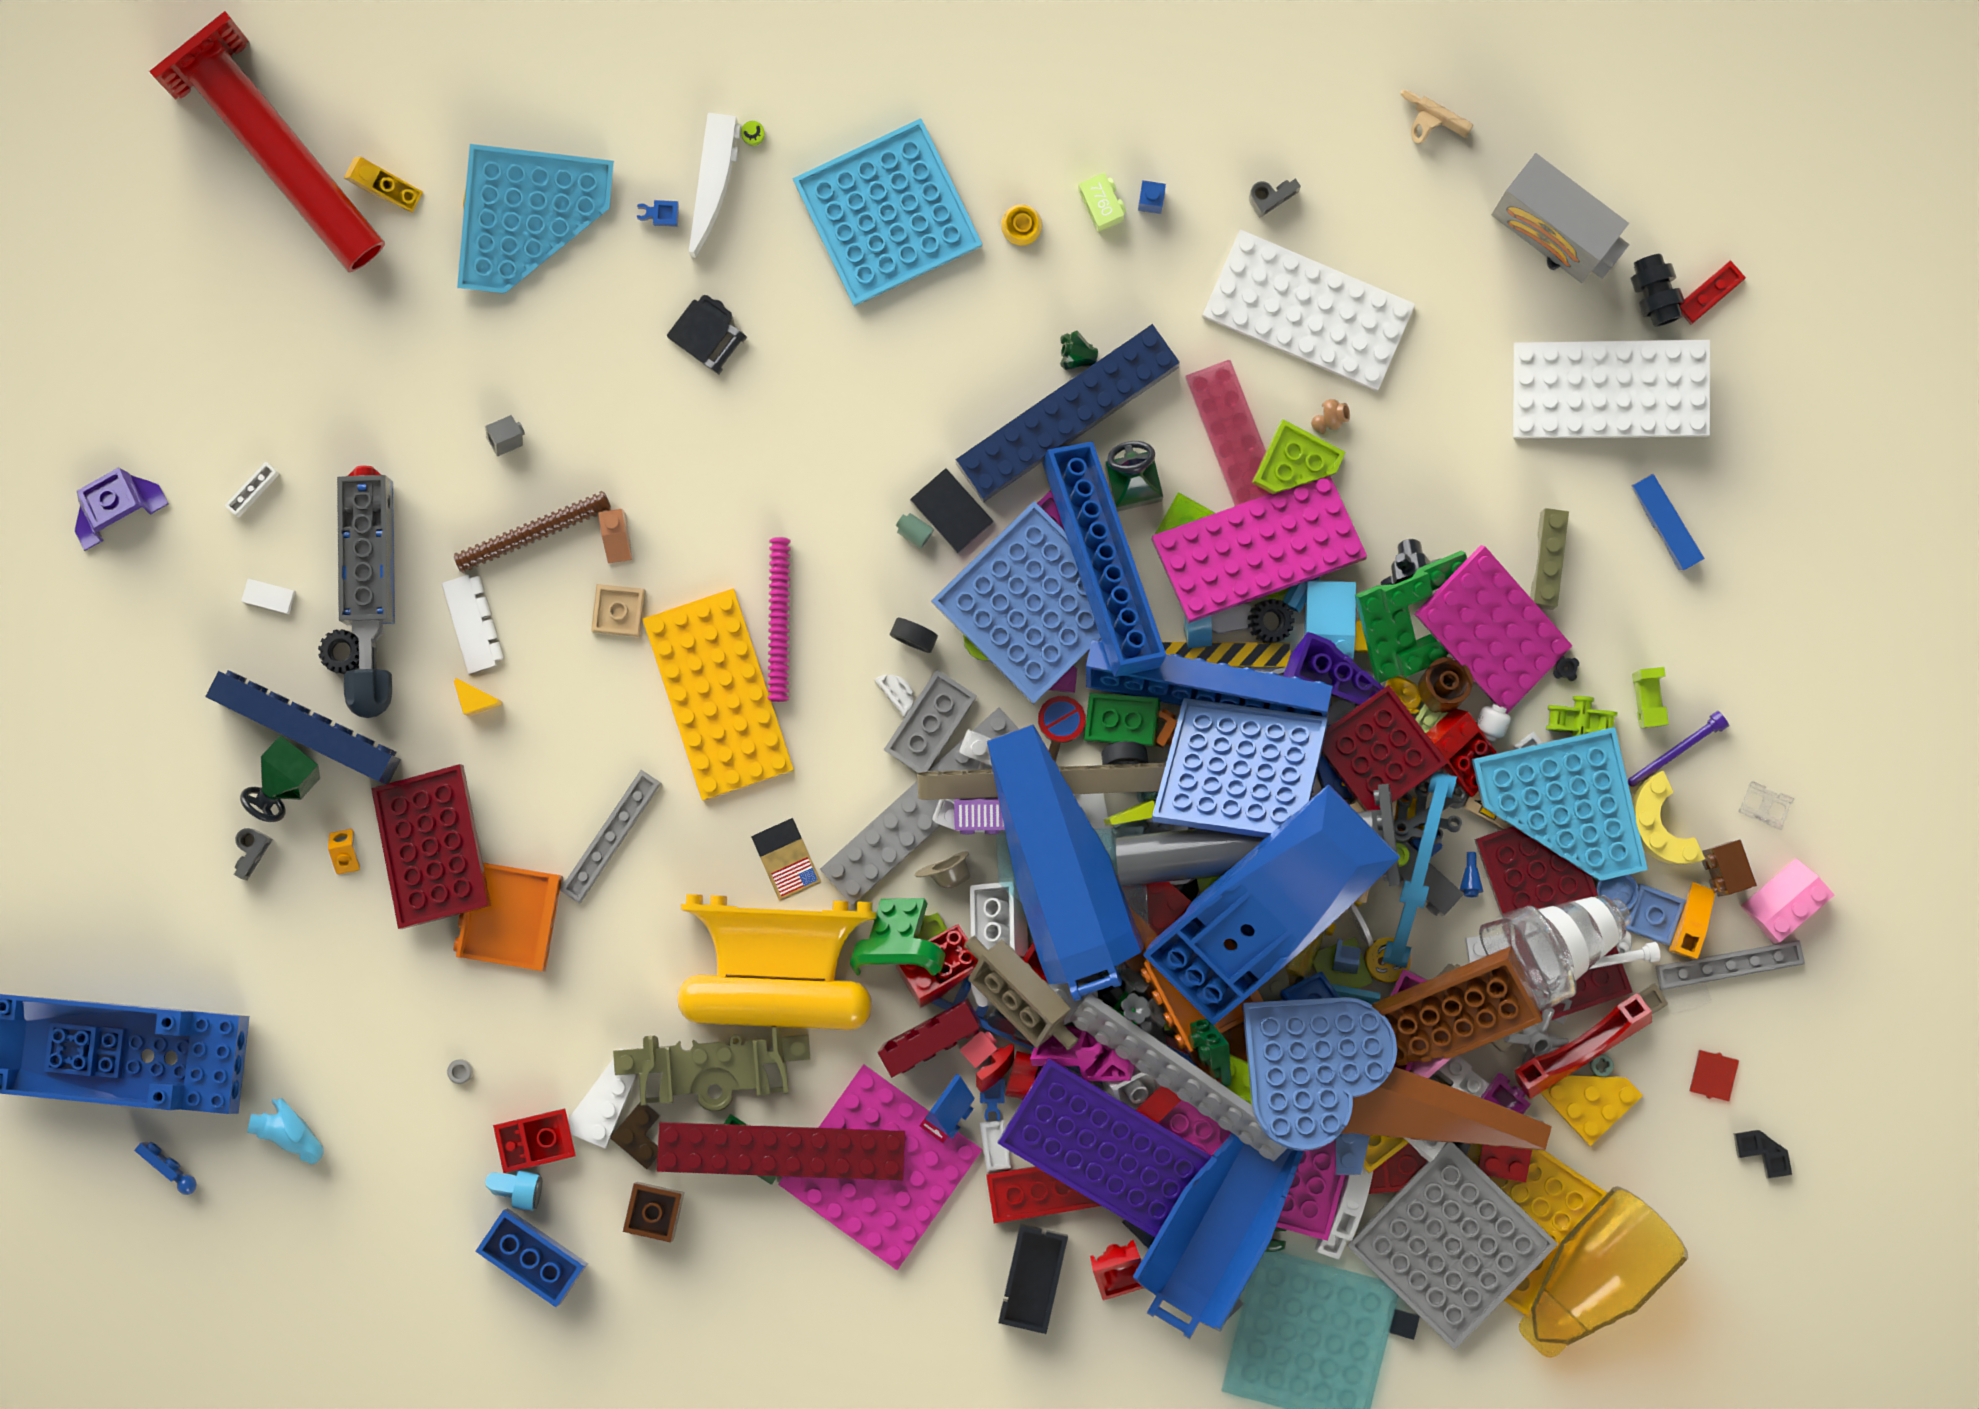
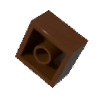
M1741 839L1702 850L1705 857L1702 860V864L1705 870H1709L1712 878L1709 879L1710 887L1714 893H1717L1718 897L1731 895L1757 886Z
M635 1182L631 1192L623 1232L671 1243L674 1241L685 1192Z

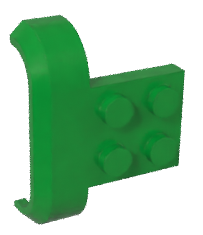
M925 898L880 899L877 918L874 919L869 939L858 941L852 952L850 966L857 976L861 973L859 967L862 965L914 964L924 967L931 975H935L942 970L946 955L944 951L930 941L918 939L928 905Z

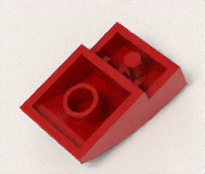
M565 1108L493 1125L503 1173L576 1156Z

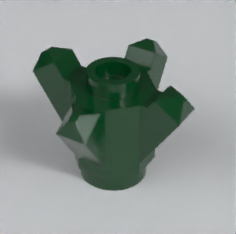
M1074 331L1071 334L1066 333L1060 337L1061 344H1063L1061 349V356L1063 358L1060 365L1064 370L1081 366H1092L1096 363L1098 349L1089 344L1078 331Z

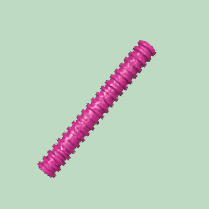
M774 537L769 540V543L772 544L769 547L772 554H769V558H771L769 562L771 569H769V573H771L769 577L771 584H769V588H771V591H769L771 596L769 599V603H771L769 610L771 613L768 614V617L771 618V621L768 624L771 628L768 629V632L771 633V636H768V640H771V643L768 644V647L771 650L768 651V655H770L768 659L770 666H768V670H770L768 674L770 681H768V685H770L768 700L772 702H786L789 700V696H787V693H789V689H787V685H789V681H787V678H789V674H787L789 666H787V663L790 660L787 656L790 655V652L787 651V648L790 647V644L787 641L790 640V637L787 636V633H790V629L787 627L790 625L788 618H790V614H788L790 610L788 603H790V599H788V596H790L788 588H790V584H788V581H790L788 576L790 569H788V566L791 563L788 559L791 558V555L788 554V551H791V548L788 544L791 543V540L785 537Z

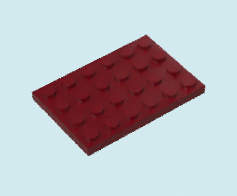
M458 764L371 788L398 929H406L491 906L464 765Z

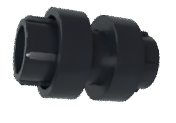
M1653 254L1634 262L1636 274L1630 279L1636 293L1643 292L1645 299L1639 302L1643 317H1651L1654 327L1663 326L1681 319L1682 313L1679 306L1683 305L1685 300L1680 288H1672L1671 282L1677 278L1672 263L1665 264L1661 254Z

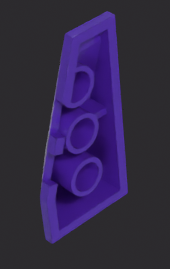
M1311 632L1306 633L1291 653L1283 674L1284 677L1289 678L1299 677L1310 682H1325L1327 685L1332 686L1331 696L1355 705H1361L1384 688L1366 671L1358 667L1348 655L1342 653L1331 640Z

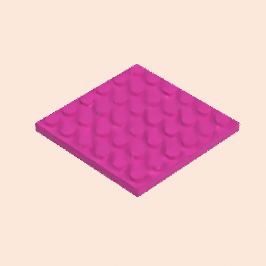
M863 1064L818 1128L905 1131L903 1181L783 1176L778 1185L891 1267L898 1270L983 1149L959 1132L956 1133L953 1139L947 1137L944 1143L937 1140L919 1126L929 1113V1110Z

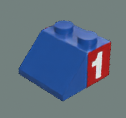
M955 1075L919 1125L942 1143H944L947 1137L953 1139L960 1129V1126L957 1125L961 1118L966 1120L974 1109L970 1105L975 1098L961 1076Z

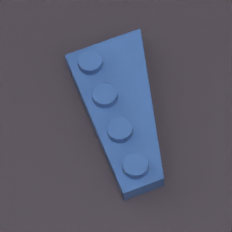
M1341 1133L1335 1139V1175H1361L1370 1136L1357 1133Z

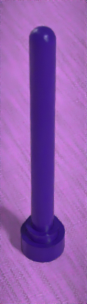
M1716 711L1709 716L1708 724L1630 777L1628 785L1630 787L1636 786L1713 731L1715 733L1717 731L1722 732L1729 727L1728 721L1720 711Z

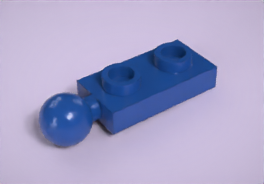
M142 1142L134 1150L168 1180L177 1183V1189L181 1194L189 1195L196 1190L197 1182L195 1178L190 1175L183 1176L184 1172L179 1169L180 1164L173 1158L169 1157L167 1159L160 1153L162 1149L153 1142Z

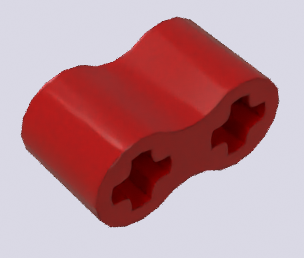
M1016 1051L1005 1096L1023 1100L1034 1082L1038 1066H1032L1030 1057L1032 1054Z

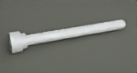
M1657 942L1646 943L1644 947H1641V950L1603 956L1599 960L1589 959L1588 969L1641 959L1649 963L1660 961V950ZM1573 962L1564 964L1574 972ZM1546 968L1545 971L1549 972L1553 968Z

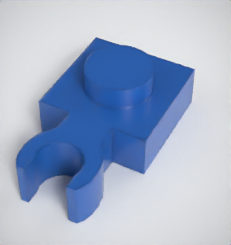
M654 200V207H649L646 204L637 205L638 209L646 210L645 215H637L638 220L646 221L653 219L654 226L678 227V201Z
M1001 1078L983 1093L980 1092V1103H987V1109L984 1114L986 1121H988V1113L990 1111L997 1113V1121L1000 1119L997 1103H1005V1078Z

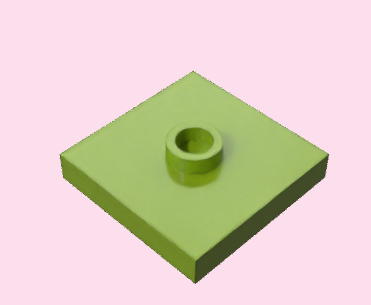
M1355 937L1342 942L1344 946L1359 948ZM1337 944L1309 954L1316 974L1322 971L1331 985L1336 984L1358 989L1373 983L1361 951L1357 974L1333 970Z

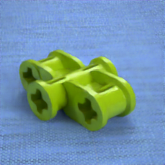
M1573 696V701H1575L1574 707L1548 705L1547 710L1550 712L1546 730L1571 732L1572 737L1614 727L1615 717L1618 714L1615 711L1592 710L1591 705L1594 702V697Z

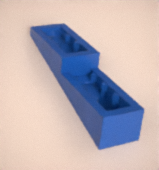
M1651 474L1631 485L1650 523L1660 534L1677 569L1686 570L1705 559L1655 475Z

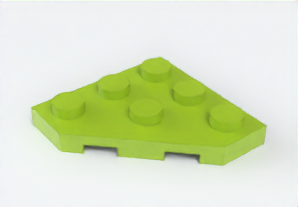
M1282 419L1252 483L1275 494L1329 475L1332 476L1337 473L1346 452Z

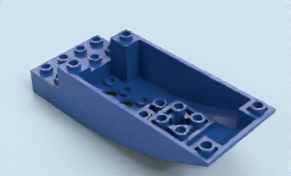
M1328 784L1191 902L1186 912L1150 943L1143 956L1212 1025H1215L1317 938L1364 894L1400 856ZM1244 924L1251 925L1255 930L1254 935H1244L1241 931V926ZM1229 938L1235 940L1238 945L1237 949L1228 950L1224 946V941Z
M0 994V1094L161 1110L239 1114L250 1016ZM145 1049H151L154 1052V1059L150 1063H146L142 1059V1052ZM169 1051H174L177 1054L178 1059L174 1065H168L165 1061V1055Z

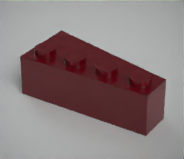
M967 998L883 1043L877 1053L890 1077L893 1078L900 1073L913 1069L921 1061L926 1062L932 1059L940 1050L944 1049L946 1051L958 1044L957 1041L965 1037L967 1040L979 1033L978 1029L982 1023Z

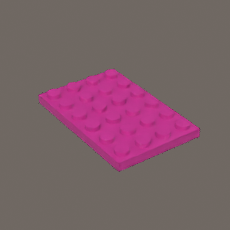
M1480 545L1414 614L1455 661L1462 666L1466 665L1470 669L1473 681L1489 699L1499 707L1502 706L1507 709L1506 714L1572 647V644L1486 546Z

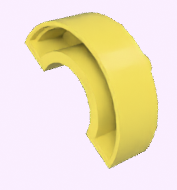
M1664 771L1653 774L1640 785L1632 799L1643 849L1650 856L1668 864L1683 865L1704 860L1705 857L1695 837L1688 839L1677 838L1668 833L1662 825L1660 818L1661 806L1665 799L1674 792Z

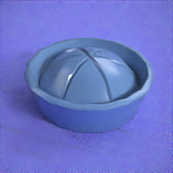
M1630 874L1599 881L1596 887L1600 901L1612 912H1624L1631 909L1639 896L1637 882Z

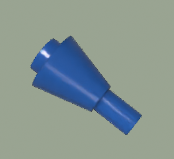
M1467 852V866L1459 889L1464 893L1465 897H1478L1479 893L1483 892L1478 868L1476 867V852Z

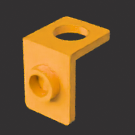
M353 829L329 833L328 851L336 874L360 870L353 847ZM347 836L346 840L335 842V839L338 837Z

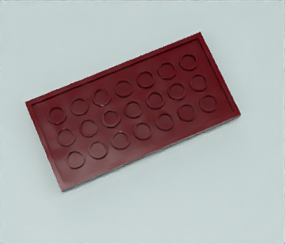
M1513 826L1474 839L1506 931L1512 942L1514 953L1523 968L1541 1016L1544 1009L1540 1006V1002L1543 999H1547L1550 1002L1549 1007L1555 1010L1551 1019L1554 1020L1633 993L1623 963L1588 969L1572 985L1563 988L1552 983L1540 971L1527 948L1523 934L1525 914L1529 911L1551 906L1558 907L1564 911L1565 906L1569 902L1590 897L1600 900L1591 875ZM1585 909L1587 920L1593 932L1603 942L1597 923ZM1544 916L1545 932L1553 951L1563 964L1573 962L1564 938L1555 925ZM1617 946L1613 947L1604 956L1619 954ZM1534 987L1546 991V996L1535 993ZM1549 993L1560 996L1561 998L1558 1000H1554L1549 996ZM1564 998L1572 1001L1570 1008L1564 1010L1566 1004L1561 1002Z

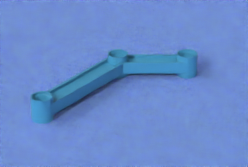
M1437 771L1431 776L1427 792L1433 793L1411 882L1404 881L1399 902L1405 904L1394 942L1387 941L1382 962L1403 968L1407 967L1412 948L1406 946L1417 907L1424 908L1429 887L1423 884L1445 798L1452 797L1457 779L1456 776Z

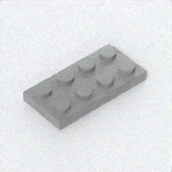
M936 670L884 748V751L917 773L928 771L975 701L977 695L939 670Z

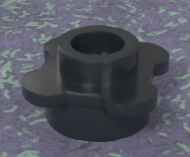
M1562 656L1557 662L1556 670L1553 671L1554 677L1556 679L1566 678L1569 681L1576 680L1577 667L1579 666L1578 659Z

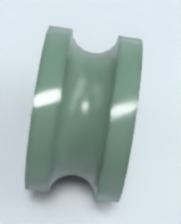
M1600 1055L1590 1061L1591 1072L1597 1076L1605 1077L1613 1070L1614 1064L1609 1056ZM1601 1058H1603V1062L1608 1064V1067H1605L1602 1073H1600V1069L1595 1067Z

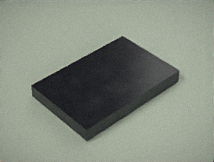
M947 468L910 499L957 553L994 522Z

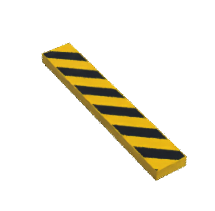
M1162 642L1167 655L1178 654L1183 658L1193 660L1200 658L1209 663H1226L1231 667L1284 668L1287 666L1290 658V643L1212 642V646L1188 649L1187 642Z

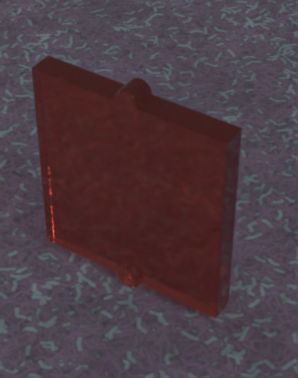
M1699 1050L1689 1091L1705 1095L1707 1099L1713 1097L1729 1102L1739 1060L1722 1056L1720 1052L1714 1054Z

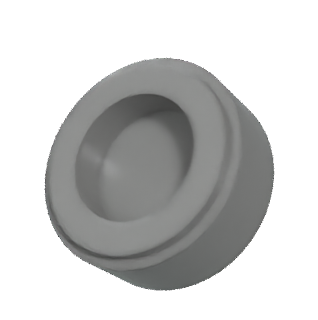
M463 1059L451 1062L447 1069L448 1078L456 1084L468 1082L473 1074L471 1064Z

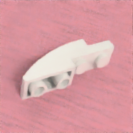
M1363 1167L1361 1175H1345L1328 1241L1318 1239L1315 1250L1318 1253L1339 1259L1347 1240L1352 1241L1366 1204L1373 1171L1367 1173Z

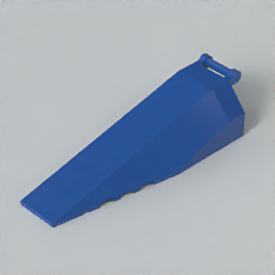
M1034 724L988 740L987 745L1016 887L1048 984L1068 983L1074 1001L1082 999V996L1110 986L1117 987L1122 985L1116 966L1141 953L1144 945L1109 853L1095 829L1089 823L1084 810L1080 807L1073 795V791L1064 780L1059 767L1052 759ZM1104 970L1109 972L1108 977L1082 986L1078 985V979Z
M1231 1133L1206 1165L1201 1168L1183 1190L1133 1275L1134 1281L1156 1296L1147 1311L1148 1315L1152 1317L1157 1316L1184 1333L1183 1336L1188 1339L1192 1337L1199 1322L1221 1332L1271 1241L1304 1151L1287 1148L1275 1161L1263 1157L1251 1145L1243 1143L1235 1134ZM1163 1301L1192 1317V1320L1189 1324L1161 1308V1303Z

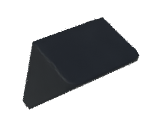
M1394 1308L1388 1333L1414 1340L1420 1316Z

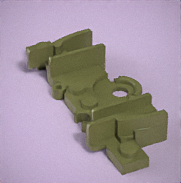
M773 1026V1050L767 1051L766 1039H747L744 1044H741L742 1039L737 1034L730 1037V1045H727L724 1041L698 1043L692 1040L693 1047L690 1050L682 1049L681 1041H678L673 1046L659 1047L658 1037L650 1035L643 1038V1048L613 1050L615 1075L639 1074L641 1106L656 1102L673 1103V1095L698 1093L699 1100L697 1101L701 1107L708 1111H721L732 1102V1090L756 1089L757 1096L778 1092L789 1094L786 1062L811 1060L809 1035L782 1037L781 1028ZM737 1038L739 1042L733 1043V1039ZM777 1063L783 1087H769L768 1076L763 1064ZM663 1072L660 1081L659 1097L646 1098L648 1074ZM713 1084L719 1085L722 1089L721 1096L716 1099L711 1098L707 1092L709 1086Z

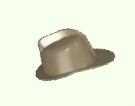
M960 852L946 860L926 866L918 870L914 876H931L943 888L956 887L970 878L965 860L969 852Z

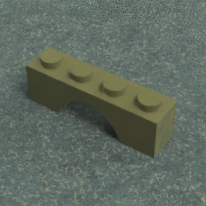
M1545 508L1540 512L1537 535L1539 540L1538 559L1531 585L1530 598L1542 609L1553 610L1558 606L1569 511Z

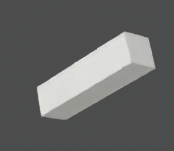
M265 462L225 506L237 517H240L280 473L269 463Z

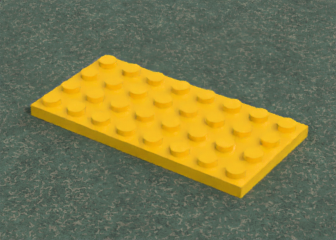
M734 588L642 618L702 801L794 771L772 701L768 700L770 695Z

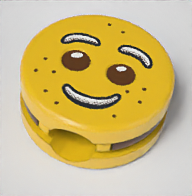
M1395 938L1377 939L1373 942L1374 945L1368 946L1364 955L1366 967L1370 976L1379 982H1396L1403 969L1409 971L1411 955L1406 968L1382 962L1387 941L1394 942Z

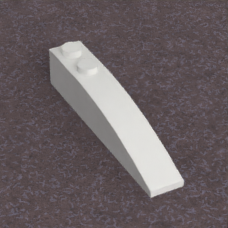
M708 113L689 246V253L693 258L697 257L710 234L727 191L733 161L737 162L738 147H735L736 138L740 139L741 124H738L736 116Z

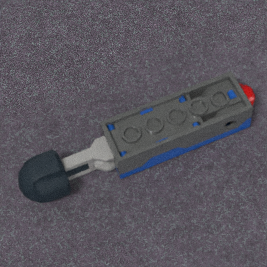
M362 465L355 467L348 476L337 477L339 621L345 625H352V632L359 638V669L347 671L344 674L345 702L350 711L357 716L372 718L386 711L392 698V674L387 670L377 669L376 642L383 634V624H395L393 481L386 475H381L373 466Z

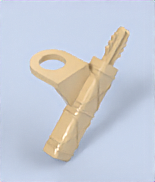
M1405 89L1400 93L1405 100L1418 105L1416 110L1419 111V114L1411 128V137L1415 143H1423L1430 131L1441 124L1465 138L1473 128V124L1470 121L1456 115L1454 112L1425 96L1421 99ZM1419 125L1422 126V135L1420 138H1418L1417 136V128Z

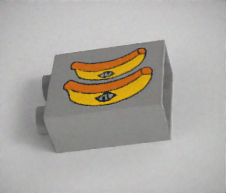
M1537 153L1533 155L1507 188L1491 214L1546 257L1549 256L1554 263L1559 264L1563 270L1580 283H1583L1591 272L1603 279L1630 245L1619 237L1629 225L1625 219Z

